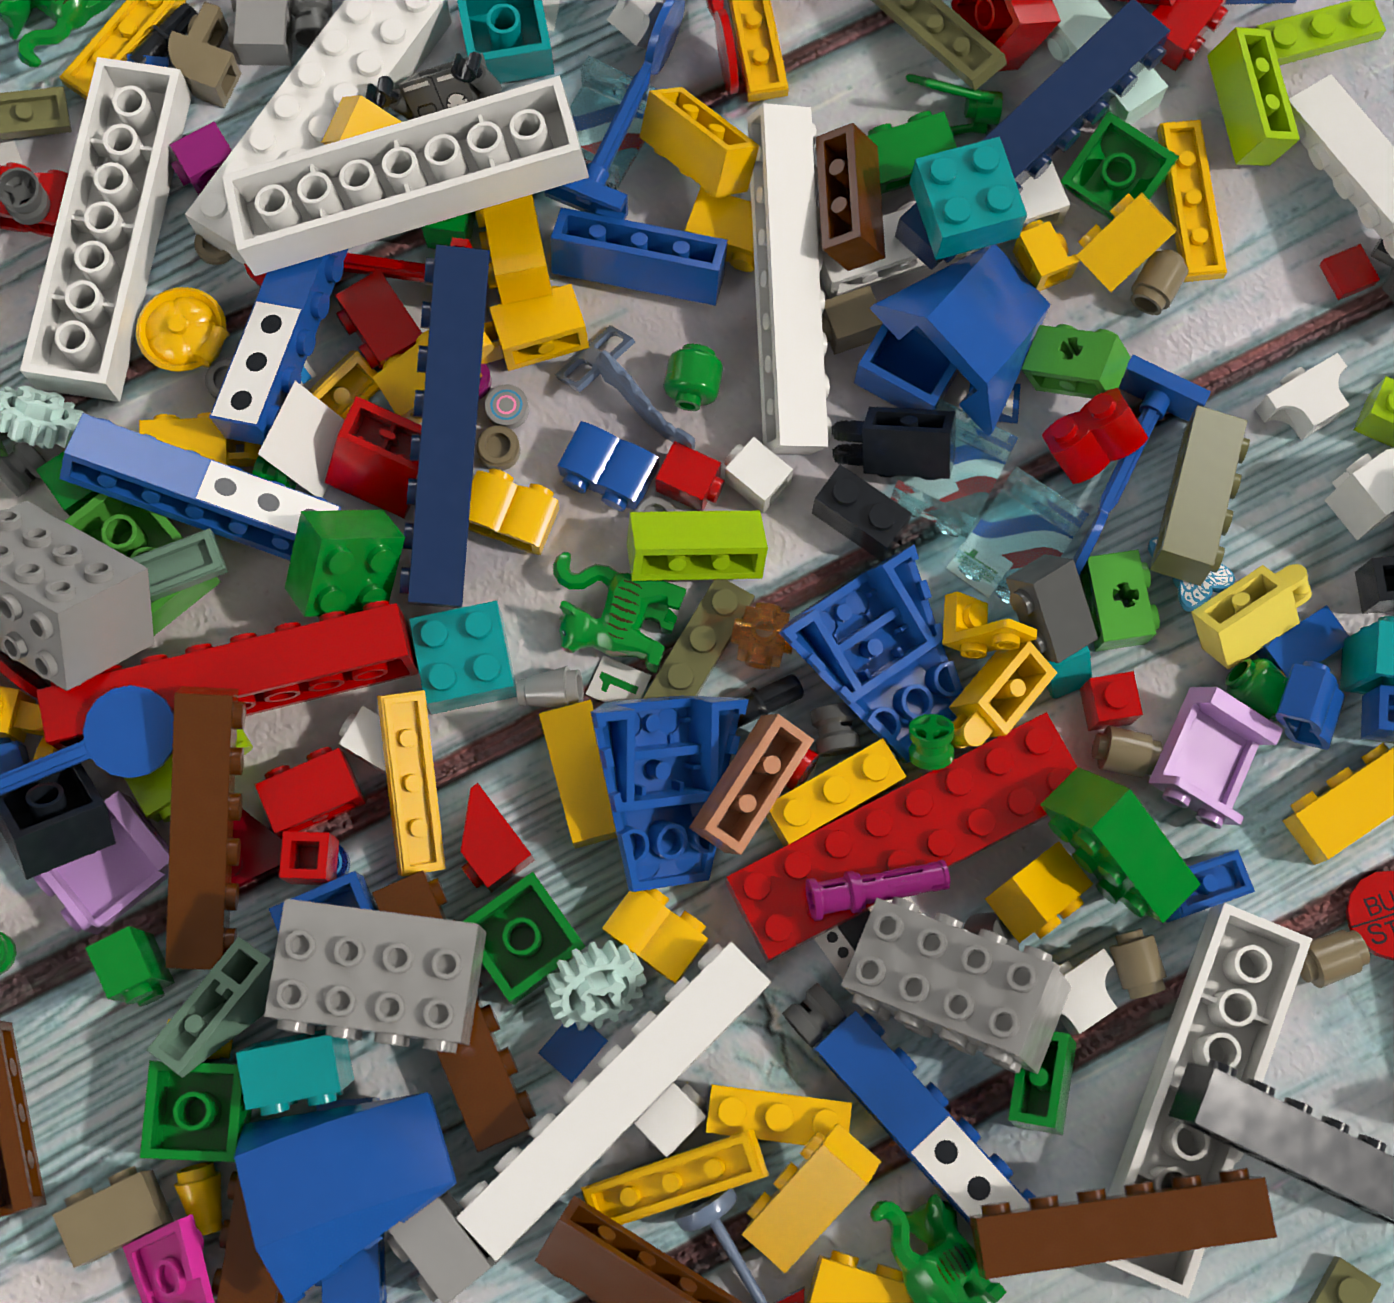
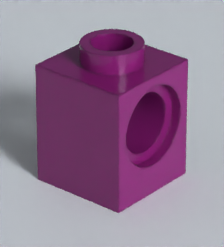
M215 121L170 144L177 158L176 161L171 163V166L182 185L185 186L191 183L199 196L232 150Z

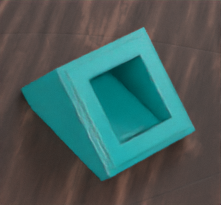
M1085 646L1060 663L1048 661L1057 672L1046 686L1053 699L1080 689L1089 678H1092L1091 656L1088 646Z

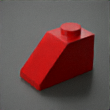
M477 783L471 787L460 851L468 862L461 866V868L476 888L485 884L492 893L535 861V859L481 786Z

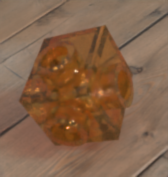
M759 602L756 603L755 607L746 606L744 619L735 617L730 644L739 645L737 660L745 661V665L757 669H771V666L780 668L783 653L792 654L793 649L778 633L789 622L790 613L781 612L782 608L771 603ZM756 629L773 633L769 637H760L756 633Z

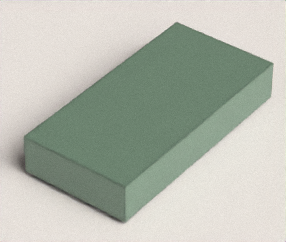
M210 528L131 558L148 568L151 602L228 573L214 532Z

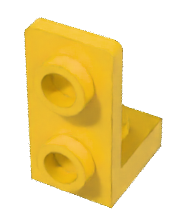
M958 591L945 595L942 645L960 651L962 657L981 659L986 657L988 652L999 649L1015 650L1020 647L1021 643L1037 639V629L1012 619H1002L988 623V603Z

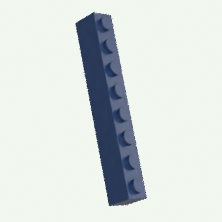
M1130 0L982 140L1000 136L1019 193L1023 190L1021 185L1030 176L1033 179H1037L1046 171L1052 162L1050 157L1059 149L1065 152L1076 142L1081 134L1079 130L1088 121L1093 125L1100 120L1110 106L1108 102L1116 94L1122 98L1131 90L1138 80L1136 76L1144 68H1147L1149 71L1152 70L1166 54L1167 50L1163 46L1171 30L1136 0ZM916 203L899 218L895 237L929 269L933 270L942 260L949 263L957 256L953 255L935 260Z
M436 245L435 258L426 257L424 284L433 285L431 302L422 301L420 328L429 329L428 346L419 345L417 372L426 373L425 389H415L413 415L422 417L421 434H412L410 453L411 461H419L418 478H408L406 505H415L414 523L405 522V540L403 544V549L412 550L411 566L401 567L399 592L400 594H408V605L462 608L490 250Z

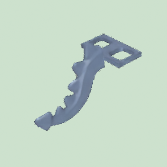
M611 325L607 327L589 344V348L583 349L555 374L560 381L579 393L601 374L604 381L616 388L644 421L672 443L676 441L693 450L695 449V438L686 431L675 428L671 423L667 422L662 414L654 408L650 399L642 392L632 376L616 361L635 343L631 336ZM612 336H618L623 339L610 353L606 350H598ZM585 363L592 367L578 381L574 382L567 378L581 364Z

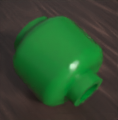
M692 343L683 345L682 349L676 350L671 354L668 360L663 388L665 393L675 400V405L678 408L686 411H698L700 406L712 404L716 400L719 393L723 365L720 359L715 356V351L711 348Z
M1247 658L1238 663L1229 672L1225 680V685L1228 686L1226 693L1268 720L1277 721L1276 713L1288 677L1268 659L1257 658L1252 660Z

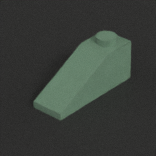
M238 936L146 1050L183 1078L263 1016L266 1009L274 962Z

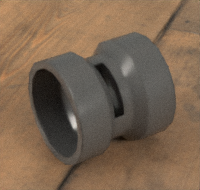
M291 0V13L295 17L291 25L293 42L305 48H309L329 22V18L332 15V0Z
M19 167L8 169L1 174L0 201L11 217L24 225H33L42 221L49 213L51 203L48 194L35 174L26 168Z
M26 442L16 443L12 453L6 457L0 456V479L19 498L29 490L32 481L36 478H41L36 469L45 464L46 460L32 445Z
M846 703L826 705L810 711L812 726L818 729L819 738L815 744L819 757L838 756L861 749L859 734L853 730L852 722L856 718L855 712Z
M818 983L814 984L806 992V998L800 1004H792L782 1013L792 1028L811 1048L823 1039V1032L829 1026L836 1027L846 1018L843 1010Z

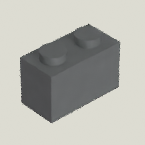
M1044 554L1005 578L1010 592V604L1017 613L1019 622L1037 629V639L1032 640L1031 643L1047 661L1060 663L1098 639L1074 559Z

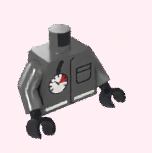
M471 52L469 57L465 58L460 53H456L454 61L415 73L398 85L399 89H393L394 83L389 76H382L378 79L377 87L372 83L368 84L365 98L382 109L389 107L406 119L411 120L501 93L502 86L487 69L483 53Z

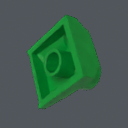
M1108 111L1060 182L1073 196L1112 221L1115 217L1110 213V210L1128 193L1135 199L1142 192L1150 200L1166 180L1169 172L1178 161L1179 156Z

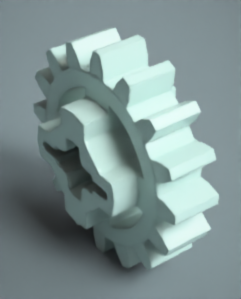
M7 386L4 387L3 391H0V432H8L7 436L17 443L26 442L32 446L38 445L42 449H52L55 444L66 448L84 412L74 409V403L64 402L65 399L55 392L48 393L43 390H36L31 386H20L17 391Z
M608 940L602 949H598L595 942H591L588 951L585 953H581L578 949L572 950L573 958L569 962L565 960L557 962L560 972L548 974L547 979L551 986L544 989L554 1018H560L563 1026L566 1028L575 1022L578 1030L583 1031L588 1023L593 1022L596 1029L602 1027L604 1019L610 1018L613 1022H617L619 1020L618 1013L622 1010L632 1011L634 1008L630 1000L642 998L643 992L640 986L646 984L647 980L642 972L644 969L636 953L631 954L626 944L616 949L614 942Z

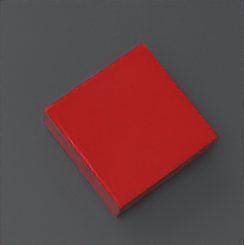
M1361 244L1324 258L1319 264L1338 301L1375 286L1380 280Z

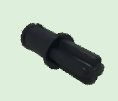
M188 3L181 4L159 27L156 25L150 27L151 33L139 46L129 53L132 54L129 57L136 63L142 64L146 62V57L143 55L166 57L169 54L168 42L171 32L175 31L186 35L191 18L194 15H198L196 10Z
M790 674L761 689L750 688L751 693L741 697L749 699L746 714H740L737 729L759 719L761 715H769V713L801 699L804 696V690L799 679L794 674Z

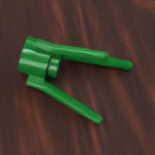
M906 75L908 82L966 98L964 117L970 118L972 123L950 126L953 136L966 133L986 134L987 124H999L1003 106L1002 92L980 89L974 91L971 88L924 76Z

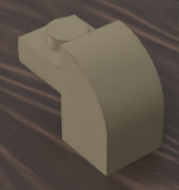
M204 1L198 15H194L189 22L187 36L175 31L171 32L168 51L174 67L181 70L192 95L225 109L241 76V71L233 53L220 48L228 32V25L220 7Z

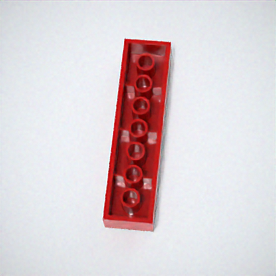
M376 601L364 605L363 611L345 615V612L342 611L330 612L321 615L318 618L319 622L303 626L299 622L284 623L276 626L274 633L257 636L256 633H243L231 637L228 644L212 647V644H197L186 648L183 655L170 658L164 654L152 655L141 659V665L123 669V666L115 665L68 691L50 682V687L36 690L45 741L58 750L83 741L86 715L95 701L114 688L129 685L153 690L167 700L173 711L175 692L182 686L239 689L238 702L246 703V716L418 675L419 669L410 627L397 603L389 604V601Z
M1045 712L1010 730L1007 735L999 736L954 759L947 767L933 770L726 877L725 884L763 958L768 963L872 909L875 904H866L865 909H862L859 913L853 914L849 909L824 914L822 920L814 921L806 896L807 879L815 878L817 882L844 877V873L848 871L858 872L860 876L876 874L888 870L924 865L939 860H944L949 869L1047 818L1048 814L1040 804L1077 768V765L1048 713Z

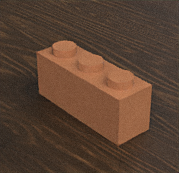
M780 714L761 715L689 828L724 853L742 855L814 739Z

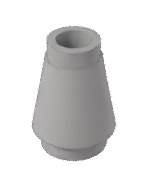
M568 666L527 677L526 679H518L516 683L518 703L520 706L528 705L557 709L583 702L584 687L580 670H570Z

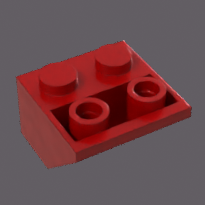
M356 396L337 436L324 483L405 519L411 506L406 505L408 478H418L419 461L410 460L412 434H421L422 425Z

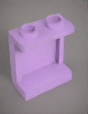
M1190 687L1148 783L1163 791L1162 798L1167 802L1182 808L1189 807L1197 812L1195 818L1205 825L1218 829L1223 824L1241 825L1244 816L1232 808L1259 745H1277L1283 729L1218 687Z
M119 790L104 801L108 807L107 811L116 844L34 877L36 883L48 896L52 897L56 894L65 906L61 910L62 916L77 932L83 929L86 932L98 935L168 878L169 845L131 797Z

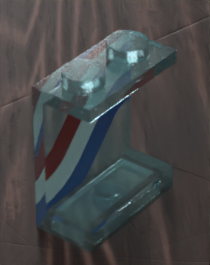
M590 56L587 57L581 67L582 87L570 105L586 164L592 162L633 79L632 76ZM649 85L608 170L609 177L605 186L615 190L618 189L645 143L639 135L648 94L651 90L659 89Z
M940 399L935 410L956 411L955 460L950 479L924 480L920 477L902 476L893 489L891 499L912 513L911 517L918 518L921 515L935 522V527L944 534L952 537L961 535L967 538L1019 437L998 427H995L993 433L987 436L964 410Z
M1016 466L968 539L959 547L953 561L959 564L958 569L962 574L976 582L982 579L996 589L995 594L1002 601L1011 605L1009 599L1010 592L1005 578L1044 554L1061 557L1090 514Z

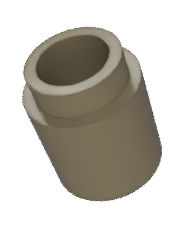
M1169 249L1155 251L1148 257L1131 288L1133 293L1130 298L1132 304L1140 311L1150 315H1159L1163 309L1169 308L1189 272L1188 267L1184 263V258L1179 253Z
M1107 726L1103 733L1098 732L1092 745V758L1097 759L1099 769L1143 778L1145 774L1152 775L1162 752L1161 741L1153 740L1150 734L1113 726Z
M1142 928L1115 935L1118 944L1110 946L1109 949L1122 989L1128 990L1130 999L1142 998L1166 990L1163 979L1167 975L1154 935L1144 936Z
M1338 930L1311 941L1300 975L1306 982H1311L1316 987L1322 988L1360 973L1363 966L1370 962L1368 947L1362 936L1355 930L1348 932Z

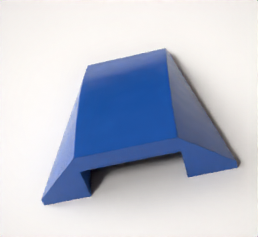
M994 244L984 247L873 304L870 309L898 340L916 326L925 333L974 387L958 405L989 436L996 427L1021 372L1039 325H1042L1051 304L1004 252Z
M915 544L857 575L793 617L778 632L880 739L883 738L890 750L904 764L910 762L909 746L912 743L909 738L910 722L924 714L943 715L953 722L957 716L949 707L963 691L954 661L948 660L942 645L943 628L941 623L936 624L928 601L929 598H932L927 580H921L915 560L919 559Z
M681 695L605 702L591 711L628 890L637 892L710 880L716 846L689 827L728 768L731 754H737L740 736H736V730L740 714H746L749 699Z
M428 1092L246 1123L243 1125L234 1155L255 1248L286 1303H297L306 1296L304 1292L320 1280L327 1281L343 1269L341 1266L363 1248L366 1250L370 1249L383 1239L382 1234L398 1222H406L457 1184L433 1099Z

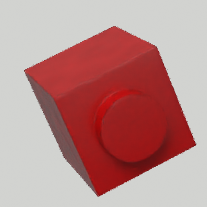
M674 441L655 478L656 492L697 511H703L708 501L712 503L717 501L724 486L725 479L720 478L721 462Z
M1134 671L1089 678L1079 689L1088 731L1105 729L1107 726L1120 727L1131 725L1143 715Z
M283 831L279 878L289 884L323 885L335 880L337 877L339 840L328 832Z

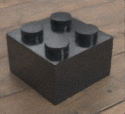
M81 763L0 796V832L26 880L116 844L106 804Z

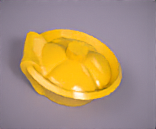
M190 287L168 289L153 297L142 309L136 325L137 343L143 355L157 367L175 372L189 371L200 366L209 368L219 357L225 339L230 336L226 330L225 315L218 302L209 294Z

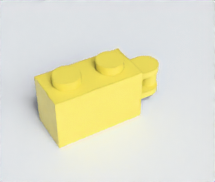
M1299 564L1286 566L1277 573H1273L1262 565L1191 611L1201 648L1229 670L1263 648L1271 640L1298 625L1300 621L1297 608L1306 603L1312 596L1306 568Z

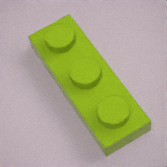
M1351 0L1267 22L1256 27V29L1270 30L1279 65L1378 40L1386 32L1374 0Z

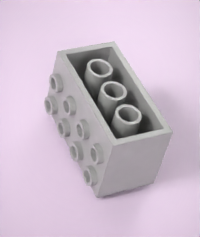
M28 501L9 509L0 510V650L6 653L11 659L19 661L37 672L42 678L48 679L68 691L154 644L147 567Z
M894 897L892 903L877 898L841 985L854 995L851 1002L862 1007L865 1013L889 1022L891 1016L895 1017V1020L904 1024L906 1029L931 1039L933 1033L938 1034L939 1038L949 1042L948 1045L966 1054L975 1056L977 1050L983 1052L984 1056L992 1059L993 1064L1019 1074L1020 1069L1023 1068L1038 1074L1071 989V985L1059 970L1060 966L1051 961L1053 956L1025 945L1023 952L1016 950L1006 944L1008 940L1005 937L989 930L980 929L978 935L973 934L962 928L963 923L946 914L937 913L935 919L930 918L919 912L920 907L899 897Z
M285 899L264 1017L278 1020L277 1029L314 1035L317 1025L326 1027V1036L362 1041L363 1032L375 1033L374 1042L409 1047L410 1038L423 1039L422 1048L456 1053L458 1044L468 1046L470 1044L486 931L479 924Z

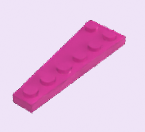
M193 1214L178 1219L123 1246L142 1303H215L202 1253L204 1239L200 1230L196 1228Z

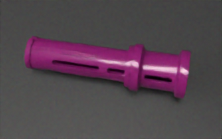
M944 860L862 876L858 872L848 871L844 873V877L817 882L815 878L807 879L806 896L811 916L814 921L822 920L824 914L849 909L853 914L859 913L862 909H865L866 904L875 903L877 898L893 900L894 897L903 898L932 891L950 889V874Z

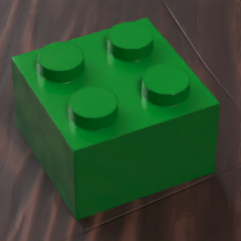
M384 510L301 511L285 590L304 617L321 616L336 611L345 612V615L363 611V606L376 601H390L405 536Z
M534 872L528 874L462 921L479 924L486 931L482 964L507 1000L513 1005L547 982L548 974L559 973L560 969L557 962L559 960L569 962L573 958L572 950L578 949L581 953L588 951Z
M149 1061L140 1158L235 1162L234 1155L243 1125L251 1123L252 1109H245L238 1064L201 1063L182 1078L161 1061Z

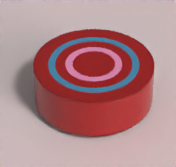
M810 748L808 749L787 782V788L793 790L807 780L819 759V754Z

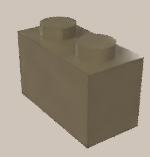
M133 1166L109 1177L108 1180L111 1186L95 1194L92 1187L64 1199L67 1207L52 1215L73 1268L88 1265L174 1222L153 1170L137 1172L136 1167Z

